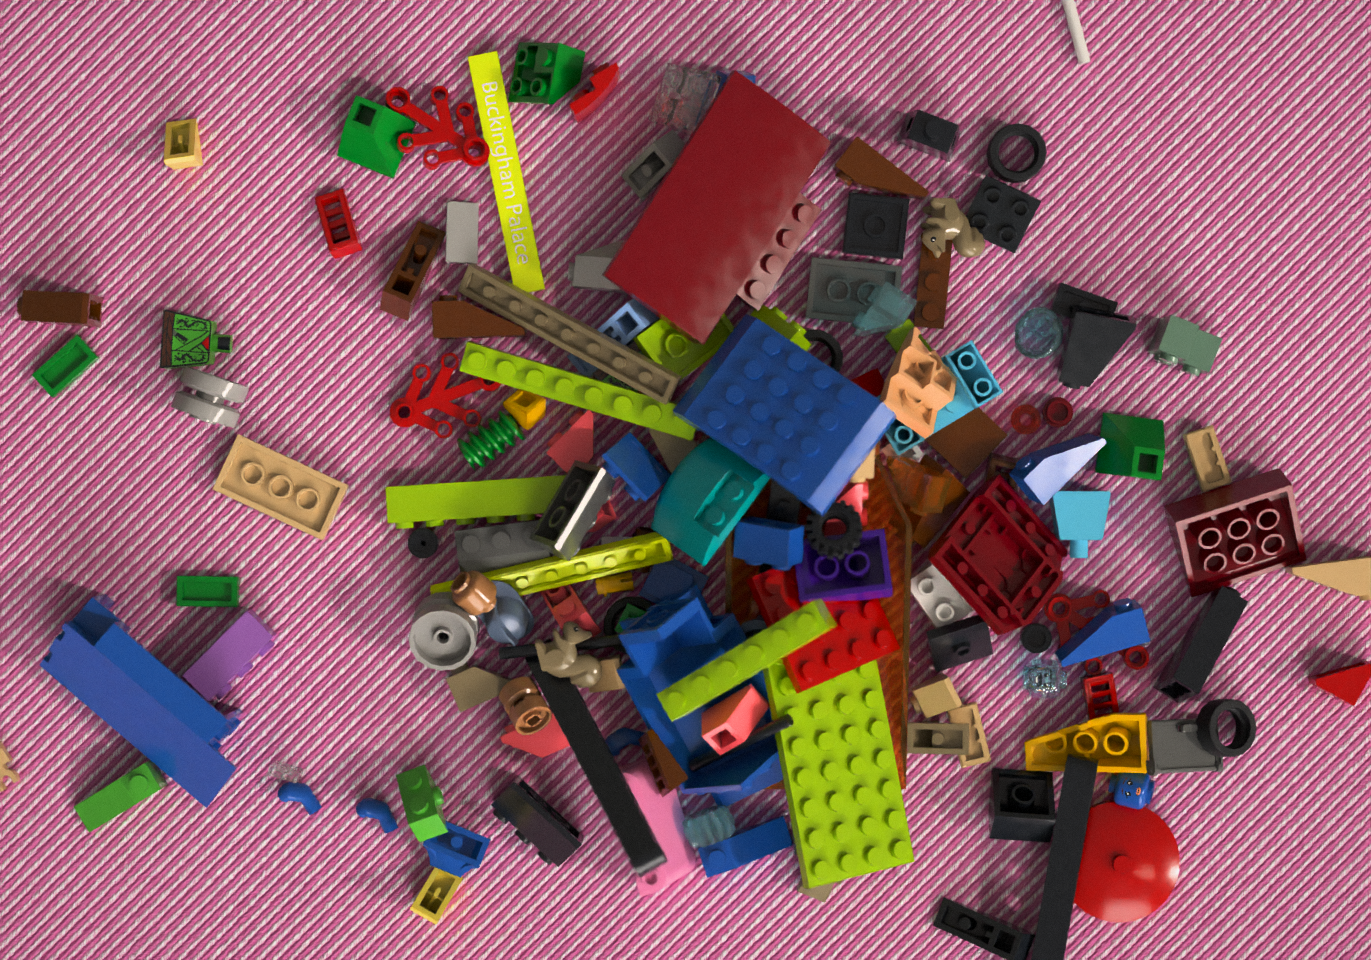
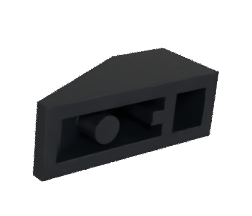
M946 897L943 898L933 924L937 928L1007 960H1026L1036 935L1012 923Z

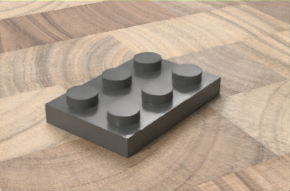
M812 257L805 318L896 327L902 266Z

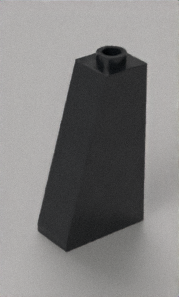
M1221 586L1211 592L1156 680L1153 688L1177 703L1199 694L1248 603L1236 589Z

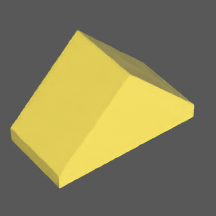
M196 118L166 122L164 162L165 165L173 170L203 166Z
M434 867L410 910L436 925L463 877L455 876Z

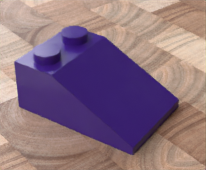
M884 529L862 531V539L859 540L858 548L854 547L853 553L850 555L847 553L843 554L844 558L838 559V556L828 559L825 554L823 557L818 555L817 550L811 548L808 539H804L803 560L795 564L800 602H812L818 599L823 601H854L892 597L893 590ZM844 534L831 535L825 537L831 540L840 539Z

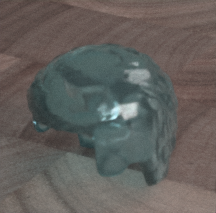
M1039 306L1027 311L1015 326L1016 349L1020 354L1030 359H1040L1052 355L1059 348L1063 340L1064 328L1060 318L1048 307Z

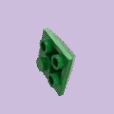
M519 42L508 102L553 105L580 82L585 51L561 43Z
M356 95L344 124L337 156L394 179L404 155L397 148L398 137L402 133L412 134L416 122L385 106ZM404 139L401 141V144L407 147L410 140Z
M1102 413L1099 437L1104 438L1107 443L1097 452L1095 473L1161 480L1165 455L1163 420Z

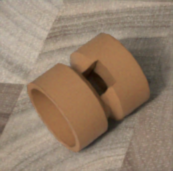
M515 678L502 687L499 693V700L518 733L522 735L534 734L549 724L552 712L532 678Z

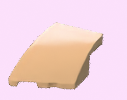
M913 327L904 339L886 378L880 401L896 414L897 420L926 439L934 431L937 411L953 400L957 377L942 362L935 349L932 351L927 349L918 337L921 333L920 330Z

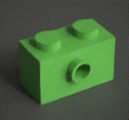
M422 765L396 775L408 825L419 843L448 832L441 804L444 803V798L439 786H436L426 766Z

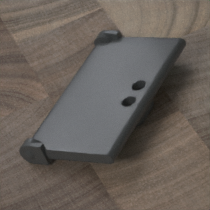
M1197 718L1149 720L1147 722L1149 760L1146 761V768L1149 776L1168 773L1221 772L1223 770V757L1211 755L1203 749L1196 734L1198 730L1196 725ZM1217 720V721H1216V733H1217V737H1218V739H1219V736H1218V720Z

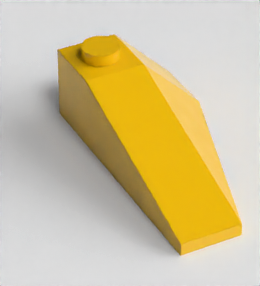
M1112 713L1025 740L1026 771H1065L1067 755L1073 754L1099 759L1097 772L1147 773L1146 761L1149 760L1146 713Z

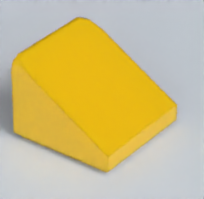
M518 389L503 402L504 408L526 430L532 428L546 414V399Z

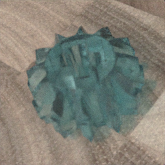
M724 805L712 806L696 811L694 814L688 815L682 822L685 837L694 848L714 845L729 838L736 831L733 815L730 814L728 807Z

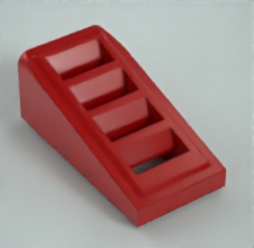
M344 189L314 197L331 255L337 259L363 250ZM338 202L341 203L339 207L325 210V206ZM344 214L343 218L329 222V218ZM347 226L348 228L347 230L333 234L332 231Z
M1112 672L1080 677L1088 720L1112 713H1119ZM1106 684L1107 689L1094 692L1091 690L1092 686ZM1108 695L1109 701L1093 703V698ZM1111 708L1109 713L1095 715L1096 709Z

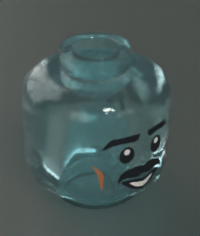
M1032 659L1028 666L1023 667V690H1027L1032 698L1055 699L1059 696L1060 689H1066L1067 671L1061 670L1058 660Z

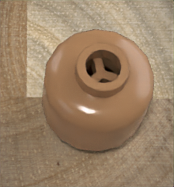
M464 571L454 579L451 585L453 602L470 615L477 616L483 612L487 613L496 604V585L479 571Z

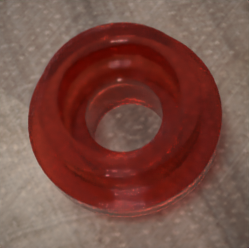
M1024 404L1013 410L1010 422L1016 432L1023 435L1032 434L1041 424V415L1034 406ZM1028 414L1031 421L1028 425H1023L1020 422L1021 415Z

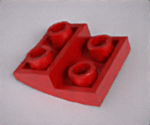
M607 62L592 71L594 76L589 78L593 90L589 92L588 89H584L572 97L574 102L569 104L577 123L592 114L615 88L620 79V71L616 62L612 65H609Z

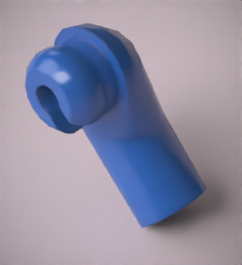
M622 727L610 734L605 741L612 755L618 756L620 750L629 744L641 747L638 739L646 732Z
M287 782L278 789L277 794L282 802H301L309 815L322 808L307 784Z
M365 798L356 805V812L360 817L378 819L384 834L398 828L388 804L384 801Z

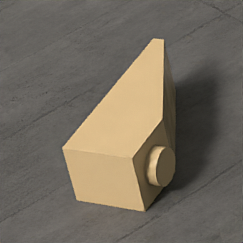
M1371 556L1285 567V571L1288 574L1349 595L1359 596L1360 601L1371 600Z

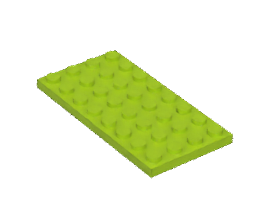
M781 659L765 668L763 673L772 721L786 714H789L794 721L792 726L776 733L775 738L803 887L810 889L915 862L877 659L798 694Z

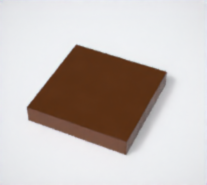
M978 407L924 440L966 479L1008 435Z

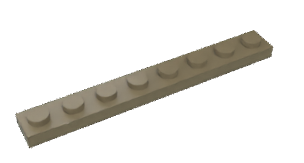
M471 263L468 265L458 292L664 405L670 403L680 381V375L477 264Z

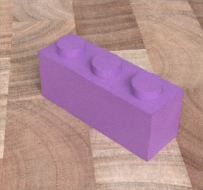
M252 609L247 610L182 676L207 701L215 697L220 700L232 689L229 683L237 675L242 678L253 668L254 665L251 661L258 654L263 657L273 648L275 643L272 640L277 634Z

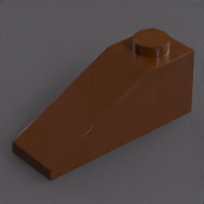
M858 136L833 167L837 172L835 177L847 186H850L852 183L859 188L923 200L929 193V191Z
M417 222L383 290L380 310L408 321L430 274L446 232L423 222Z
M457 295L439 296V301H432L434 339L526 337V330L463 300H457Z

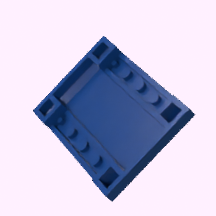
M748 314L744 315L673 410V413L696 430H701L794 494L799 501L821 516H824L896 419V414L882 401L758 318Z

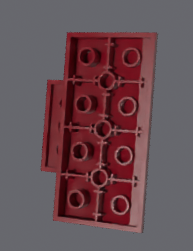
M732 70L602 275L691 342L705 345L734 297H737L752 310L759 311L821 212V209L801 194L800 191L831 144V141L766 91L736 70Z

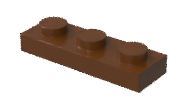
M921 240L913 318L915 327L944 329L952 240H945V252L941 253L939 258H936L933 252Z

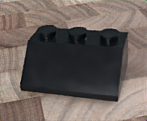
M519 775L509 783L491 804L495 808L493 814L504 824L509 821L517 829L515 834L525 844L528 845L532 842L539 849L537 852L538 856L548 865L554 863L559 867L583 843L584 835Z

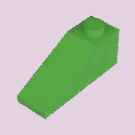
M149 760L75 805L74 808L87 830L91 832L168 784L158 767Z

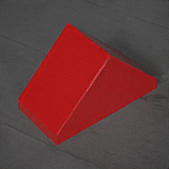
M1365 660L1309 676L1308 681L1310 684L1346 704L1354 706L1371 677V662Z

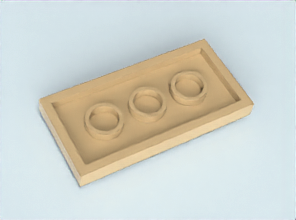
M238 434L213 486V490L318 539L324 540L350 485Z

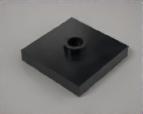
M849 192L842 253L902 260L910 199Z
M979 615L926 632L932 664L936 673L993 654L989 627Z

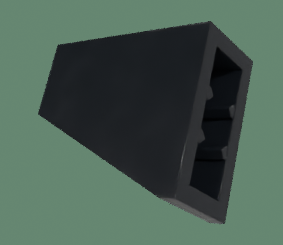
M1074 304L1057 370L1058 380L1063 382L1062 385L1072 389H1080L1081 386L1090 387L1135 331L1136 322L1134 317Z

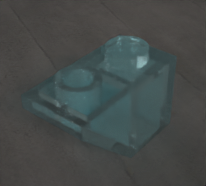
M888 282L884 283L882 287L876 285L867 299L872 303L867 312L864 313L860 310L851 324L855 328L852 336L860 338L901 328L918 301Z

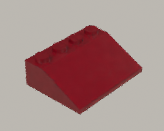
M1280 468L1164 505L1170 534L1192 598L1214 591L1221 586L1226 587L1307 560L1293 486Z

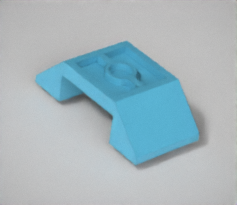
M972 340L941 358L942 362L957 377L953 400L937 411L932 434L1003 393ZM897 419L893 421L884 433L897 456L925 439Z

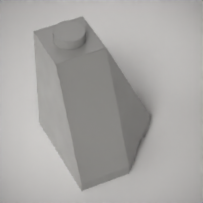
M625 239L576 255L575 263L569 262L568 280L573 281V288L627 294L602 275Z

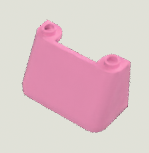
M646 758L619 766L668 860L667 863L641 878L636 873V883L641 897L655 893L689 873L694 868L696 862L695 851L676 788L662 797Z

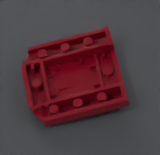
M997 474L976 490L931 547L928 560L998 636L1028 625L1033 621L1062 582L1064 572L1060 568L1062 558L1067 556L1068 550L1057 540L1056 536L1000 474Z

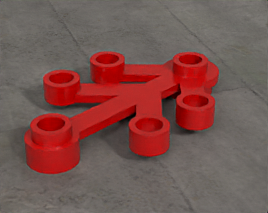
M435 86L430 93V101L436 106L439 121L410 103V94L406 89L393 87L387 92L385 99L387 108L399 114L404 113L430 130V132L418 134L402 133L397 141V148L400 152L411 153L415 147L448 142L456 147L455 149L441 152L435 149L427 150L423 156V165L429 170H435L443 163L461 160L469 166L478 167L488 160L490 149L485 140L477 137L473 120L474 108L470 103H460L455 112L456 119L463 125L465 136L463 137L454 131L447 102L449 93L445 87ZM442 93L445 98L438 100L434 97V94ZM399 99L403 105L396 107L392 104V101ZM467 109L470 115L462 116L459 111ZM408 139L412 145L405 147L401 144V141ZM476 149L479 151V155L476 157L471 156L469 150ZM435 156L438 161L436 163H429L427 157Z
M446 353L441 358L442 367L429 397L417 401L423 383L428 381L432 374L429 366L418 364L413 368V380L406 396L392 403L390 417L397 426L406 428L418 424L434 431L439 438L446 439L453 434V425L449 421H437L422 414V412L435 408L462 420L468 427H477L482 421V416L477 410H467L450 401L481 389L488 392L496 391L500 388L501 383L494 382L492 385H487L484 382V378L477 377L445 390L453 371L460 364L457 355ZM449 356L454 357L456 360V364L452 368H448L445 365V359ZM421 367L427 369V376L423 379L418 378L416 374L417 370ZM404 406L410 409V415L407 418H402L399 414L400 409ZM469 413L477 414L478 421L475 424L467 422V415ZM441 424L449 426L450 431L447 435L439 433L438 429Z
M1095 590L1091 595L1070 599L1062 593L1051 595L1043 608L1045 616L1050 621L1056 623L1060 640L1058 649L1071 639L1068 622L1078 627L1080 631L1095 617L1085 618L1075 611L1092 606L1105 608L1110 602V596L1106 591ZM1099 593L1105 596V602L1101 605L1095 602V597ZM1058 602L1064 606L1060 614H1056L1053 610V606ZM1136 645L1116 651L1123 656L1124 663L1131 669H1143L1149 662V654L1142 646ZM1137 651L1140 654V659L1133 663L1130 660V654ZM1096 657L1084 661L1083 668L1086 673L1094 676L1101 673L1103 663ZM1095 660L1098 663V669L1091 672L1088 669V664L1090 661Z

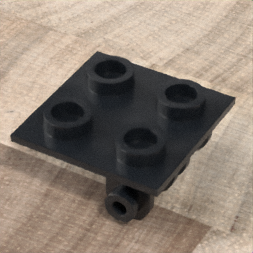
M986 175L978 188V192L966 217L970 227L977 228L979 233L983 234L985 240L1015 253L1041 200Z

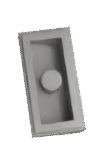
M447 201L446 263L478 264L479 203Z

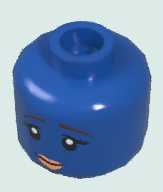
M1148 773L1112 774L1108 792L1114 793L1113 799L1117 805L1140 810L1145 804L1150 805L1155 781L1151 780V776Z

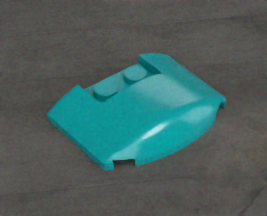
M710 437L690 451L669 476L657 500L651 528L705 567L770 478Z

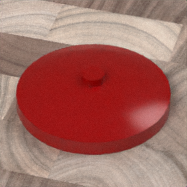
M1114 800L1092 805L1090 807L1074 903L1089 915L1109 922H1130L1148 916L1157 910L1173 891L1180 867L1177 842L1168 825L1157 814L1146 807L1137 810L1117 805Z

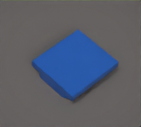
M673 558L671 561L654 564L639 595L655 604L668 598L670 601H674L686 589L696 584L700 592H702L709 577Z

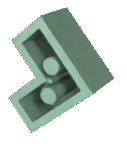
M1174 315L1160 318L1147 352L1155 355L1153 360L1168 366L1171 364L1182 365L1181 371L1199 377L1200 373H1210L1222 338L1199 330L1200 325Z

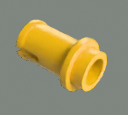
M631 571L595 578L597 595L603 594L604 597H607V593L634 590Z

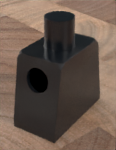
M915 110L906 114L896 142L950 162L961 132L959 125L921 110Z

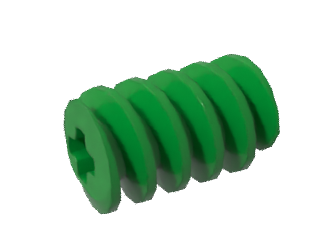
M498 411L499 422L489 417L487 419L488 429L481 424L477 425L478 436L468 431V443L461 438L457 439L461 452L475 472L474 463H477L482 468L486 466L484 456L492 461L496 459L495 449L502 454L506 453L505 442L515 447V436L522 440L527 439L510 413L507 416L502 411Z

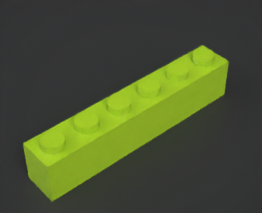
M566 475L385 487L388 523H395L396 529L414 528V522L426 521V527L444 526V520L456 519V525L475 524L474 518L486 517L487 523L505 522V516L517 515V521L535 520V514L545 512Z
M822 599L812 601L656 695L671 722L675 721L835 628L837 624Z

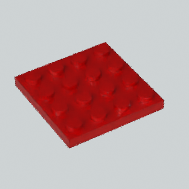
M795 565L790 566L789 570L771 569L747 580L767 628L810 603L800 602ZM878 598L854 601H823L837 626L781 659L797 694L900 649Z

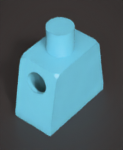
M1058 491L1049 500L1054 534L1057 540H1070V558H1088V540L1103 539L1111 491Z

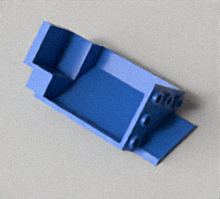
M696 584L686 589L674 601H670L668 598L647 608V612L641 617H629L619 622L623 632L618 636L630 659L616 671L648 730L652 728L687 774L688 779L679 785L683 794L697 793V795H703L710 792L718 808H725L783 780L775 734L695 772L688 765L690 760L713 750L702 738V712L749 684H752L769 702L763 670L686 716L672 722L656 695L747 641L734 613L713 616ZM770 706L753 730L772 722Z
M106 594L92 597L73 620L63 624L61 628L63 632L55 638L49 648L50 652L43 658L40 666L207 808L238 768L218 750L222 746L219 742L228 735L230 736L241 724L238 718L243 711L238 708L225 716L128 634L131 628L109 610L114 604L110 597Z

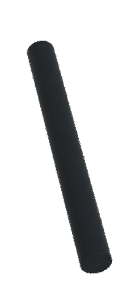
M619 634L590 637L575 645L577 651L618 647L621 646V640L618 636ZM535 644L499 648L500 660L538 656Z
M786 714L753 730L746 741L722 755H719L714 749L690 760L688 762L689 768L695 772L792 726L794 724L793 718Z

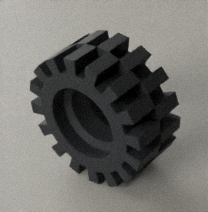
M840 500V503L834 501L824 516L811 509L812 514H808L806 534L813 550L816 549L818 555L823 557L825 554L828 559L838 556V559L844 558L843 554L847 553L850 555L853 553L854 547L858 548L859 540L862 539V522L859 513L855 512V507L851 504L847 506L846 501ZM839 519L846 525L845 534L837 540L826 538L822 533V527L826 521Z

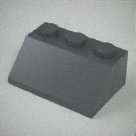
M575 460L529 539L556 557L570 561L580 550L581 541L586 532L596 523V515L602 505L610 499L612 488L616 483L615 480L602 467Z
M539 520L454 531L460 572L476 570L480 573H485L552 557L550 552L529 539Z

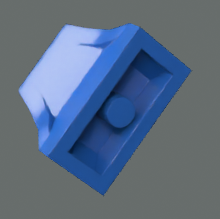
M445 821L448 832L425 840L423 846L428 851L431 866L462 877L469 870L480 867L491 839Z

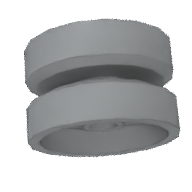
M185 366L180 381L183 385L197 390L196 395L185 391H178L175 393L171 407L189 413L190 417L214 425L218 423L236 428L240 412L233 407L225 405L224 401L228 400L238 404L245 402L249 387Z
M452 592L434 593L424 598L416 607L409 633L410 650L416 659L428 668L440 671L454 670L464 665L473 655L480 625L478 615L468 614L456 605L452 600Z

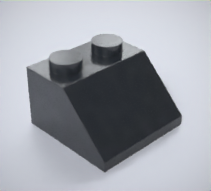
M992 768L988 813L990 839L1050 843L1056 821L1053 772Z

